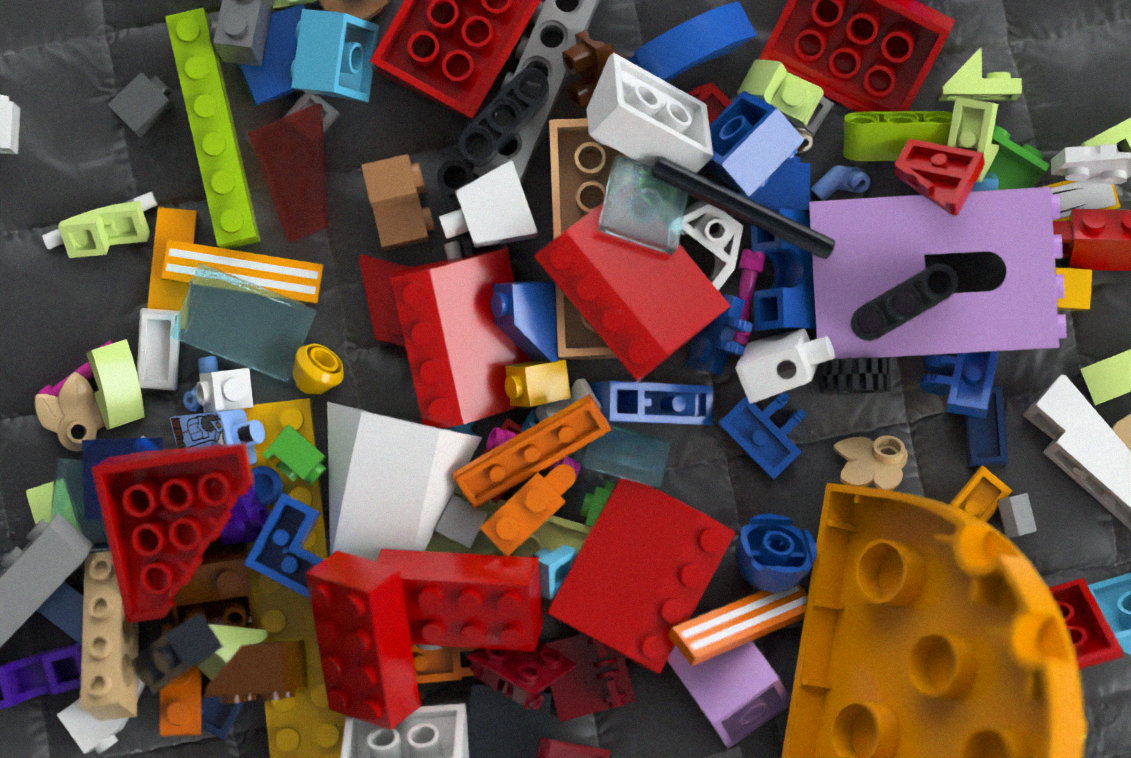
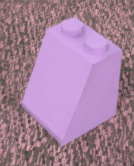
M753 641L694 666L689 664L676 645L667 659L728 749L790 706L791 699L783 684Z

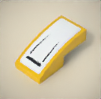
M1089 178L1084 181L1066 180L1043 186L1051 187V195L1059 194L1060 218L1053 219V221H1069L1072 209L1117 210L1121 208L1115 185L1106 184L1100 178Z

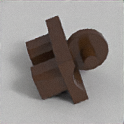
M586 30L575 34L576 45L562 52L563 64L566 70L572 75L581 73L580 80L567 86L569 100L579 108L589 105L610 55L615 53L626 59L624 54L614 52L613 45L590 39L589 33Z

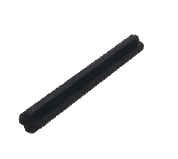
M659 157L654 163L651 175L662 182L822 259H828L834 250L835 241L832 238L664 157Z

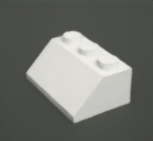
M612 53L606 62L587 107L589 136L593 137L598 143L608 145L623 153L631 161L640 162L651 169L659 157H664L697 173L713 157L707 105L621 56Z
M465 704L419 707L392 730L346 716L341 758H469Z

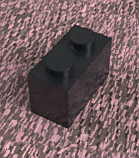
M199 613L164 634L134 658L132 662L136 667L140 680L145 685H148L152 693L155 694L191 672L223 646L202 613Z

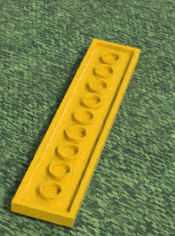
M311 399L256 404L251 408H243L248 422L258 420L265 429L264 441L254 445L257 460L251 466V469L257 466H266L274 469L281 476L283 482L282 493L321 512L303 548L326 559L329 554L320 478L312 486L299 476L295 481H292L276 467L280 462L279 458L275 457L271 462L262 455L288 424L316 447ZM277 501L271 505L265 506L268 512V518ZM255 542L246 543L248 555L251 552ZM249 567L258 629L267 630L268 637L265 642L305 640L308 688L295 690L294 698L264 701L270 758H341L346 715L329 710L311 601L309 598Z

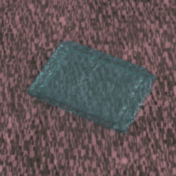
M199 263L194 277L189 282L190 286L180 311L175 316V323L169 337L288 383L293 371L296 352L301 346H304L317 310L292 298Z

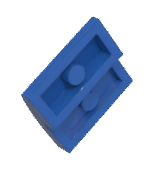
M304 4L272 14L261 66L237 64L254 106L289 96L294 90H297L291 88L292 78L290 70L292 62L296 57L298 42L296 27L301 20L302 9H305Z

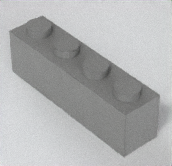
M58 513L48 523L41 519L26 536L30 542L24 549L21 550L17 546L14 547L1 562L5 569L0 573V647L86 559L94 545Z

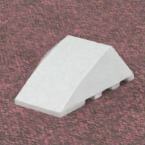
M327 402L330 555L338 550L377 561L381 549L425 551L457 487L452 472L470 462L482 437L448 429H439Z

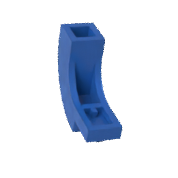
M737 1L707 11L670 29L634 51L635 55L630 57L628 61L668 83L675 77L701 63L730 54L757 36L740 2Z

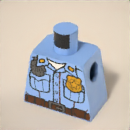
M243 409L197 413L170 418L177 448L246 443L250 466H253L257 460L254 445L262 443L265 439V429L261 422L258 420L248 422L246 412Z

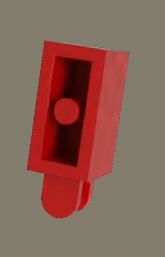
M1072 209L1069 221H1053V235L1061 234L1062 257H1067L1068 268L1131 271V210Z

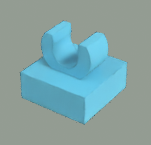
M566 544L553 551L548 548H541L531 554V557L539 559L541 596L549 600L554 598L576 558V549Z

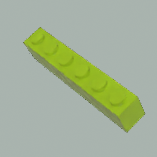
M204 7L165 16L217 245L220 248L233 249L261 242L219 56L214 44L210 41V17Z

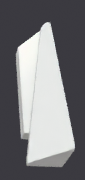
M1061 375L1023 413V416L1054 439L1043 453L1131 530V451L1066 375Z

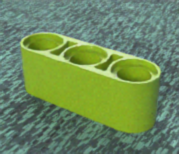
M946 111L849 113L844 117L843 156L854 161H897L909 139L947 146L953 113Z

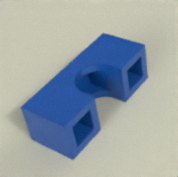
M783 208L771 209L810 228V211ZM751 224L752 252L763 253L768 256L774 267V282L771 288L754 291L755 331L790 332L798 329H816L812 253Z

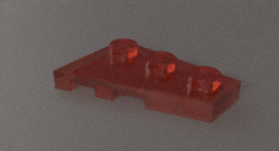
M316 103L248 133L288 242L290 243L297 242L329 228L322 104Z

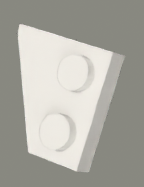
M1117 144L1093 147H1065L1051 159V175L1065 176V179L1068 181L1100 178L1106 184H1121L1131 177V152H1117Z

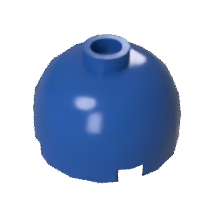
M771 513L754 516L748 525L742 527L736 542L735 561L742 577L750 585L771 593L787 592L801 584L808 575L817 556L816 542L811 533L806 528L801 532L798 528L792 526L793 520L786 516Z

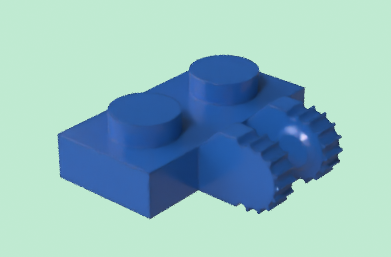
M726 294L721 295L730 304V307L696 335L690 347L687 367L701 372L722 375L728 354L743 356L745 347L733 341L735 331L751 333L753 324L740 319L745 300Z
M999 351L957 353V357L942 354L928 355L924 361V368L927 369L926 371H930V373H938L939 375L924 374L920 379V389L926 393H933L938 396L949 394L947 412L986 418Z
M785 391L763 411L754 403H749L747 396H745L718 423L772 480L801 453L786 435L807 415L802 408L799 411H795L780 429L769 419L775 411H779L787 403V399L790 396Z

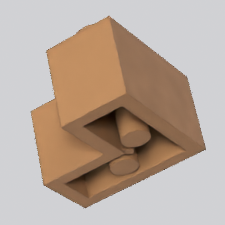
M405 154L362 164L368 197L373 208L383 251L386 252L429 242L428 231L435 230L430 207L422 208L419 193L426 192L419 163L412 164L409 155Z

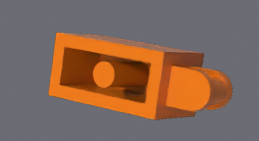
M560 464L545 478L537 473L492 515L480 529L506 556H510L566 503L561 496L575 482L576 474L574 469L570 465Z

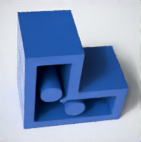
M281 493L244 565L310 599L306 572L324 559L303 547L321 512L285 493Z

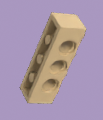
M111 551L88 554L84 566L80 708L98 721L137 717L138 674L132 660L138 656L139 622L127 623Z

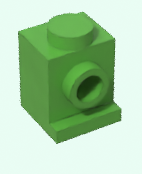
M289 424L262 454L271 462L275 457L279 458L280 462L276 467L292 481H295L299 476L310 486L327 469L323 465L327 457Z

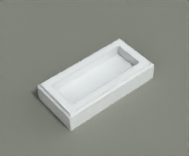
M142 308L140 310L137 375L140 388L172 391L177 389L181 311Z

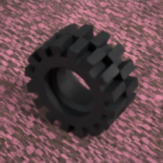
M836 358L818 364L819 393L854 395L891 391L889 358Z

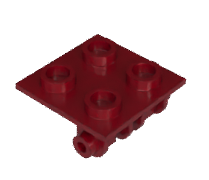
M583 633L544 644L551 649L559 651L565 658L576 663L574 669L550 684L560 722L606 709L617 708L636 701L624 656Z
M539 641L537 642L535 652L478 648L467 656V659L472 661L470 670L474 672V678L491 686L497 692L503 689L505 697L509 698L512 696V700L522 705L523 708H533L534 710L540 707L544 696L539 694L540 691L576 667V663L565 658L559 651L551 649Z

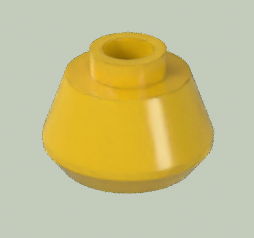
M304 345L296 352L292 376L296 386L302 392L319 395L342 382L344 378L343 364L332 350L323 345Z

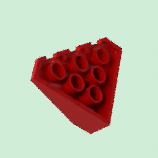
M246 443L154 450L112 456L92 468L127 623L165 618L175 604L172 600L182 585L186 586L204 560L201 556L211 540H217L233 515L230 512L241 495L245 496L254 483Z

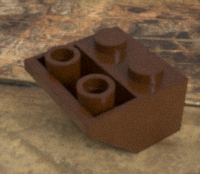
M246 543L221 544L207 547L201 556L204 560L189 583L186 586H181L172 600L175 603L172 607L175 627L202 613L208 624L258 629L250 569L244 565L248 557Z
M305 640L242 645L206 687V697L219 696L220 704L257 700V694L259 701L294 698L295 690L308 688Z

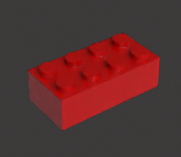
M381 549L376 562L400 568L411 644L535 652L544 623L538 558Z
M337 550L306 572L329 710L392 730L421 706L400 568Z

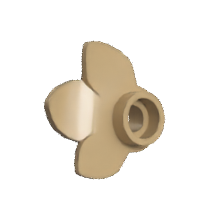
M73 372L66 379L58 397L48 394H37L35 396V412L40 424L45 429L56 432L59 442L68 450L83 451L88 449L96 439L97 430L105 426L90 383L77 372ZM76 424H80L84 428V435L80 439H74L71 435V429Z
M859 436L844 439L834 444L833 449L848 461L840 475V481L843 484L867 487L874 483L878 489L891 490L902 481V468L907 463L908 454L904 443L894 436H881L873 441Z

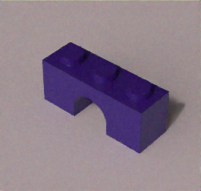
M82 641L1 663L0 709L14 706L19 702L47 693L54 695L81 687Z

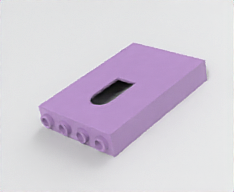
M1051 187L970 192L957 216L950 215L923 195L809 202L810 228L835 241L834 250L828 259H822L812 254L817 339L825 336L829 337L834 349V359L1059 348V339L1067 338L1066 315H1058L1057 299L1065 298L1063 274H1055V259L1062 258L1061 234L1053 235V219L1060 218L1059 194L1051 195ZM988 251L1000 256L1005 263V280L998 288L992 291L954 293L943 302L873 341H864L858 338L852 331L851 318L854 312L863 304L924 270L925 255ZM900 291L895 294L893 304L897 311L909 313L914 310L916 299L911 292ZM865 311L859 317L858 323L864 332L874 333L879 330L881 320L877 313Z

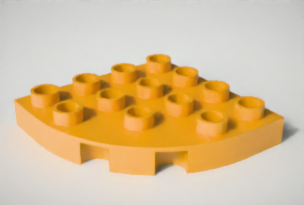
M826 483L816 544L817 556L812 568L781 758H1081L1086 724L1083 716L1079 675L1072 645L1060 612L1047 587L1030 562L1019 550L988 523L967 511L944 502L890 490Z

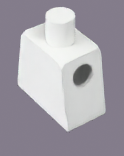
M513 161L503 164L458 189L456 195L461 209L439 216L447 239L469 231L475 248L538 237V231Z
M798 329L749 342L735 368L749 403H753L810 382L818 364L834 359L835 354L828 336L810 341L806 330Z

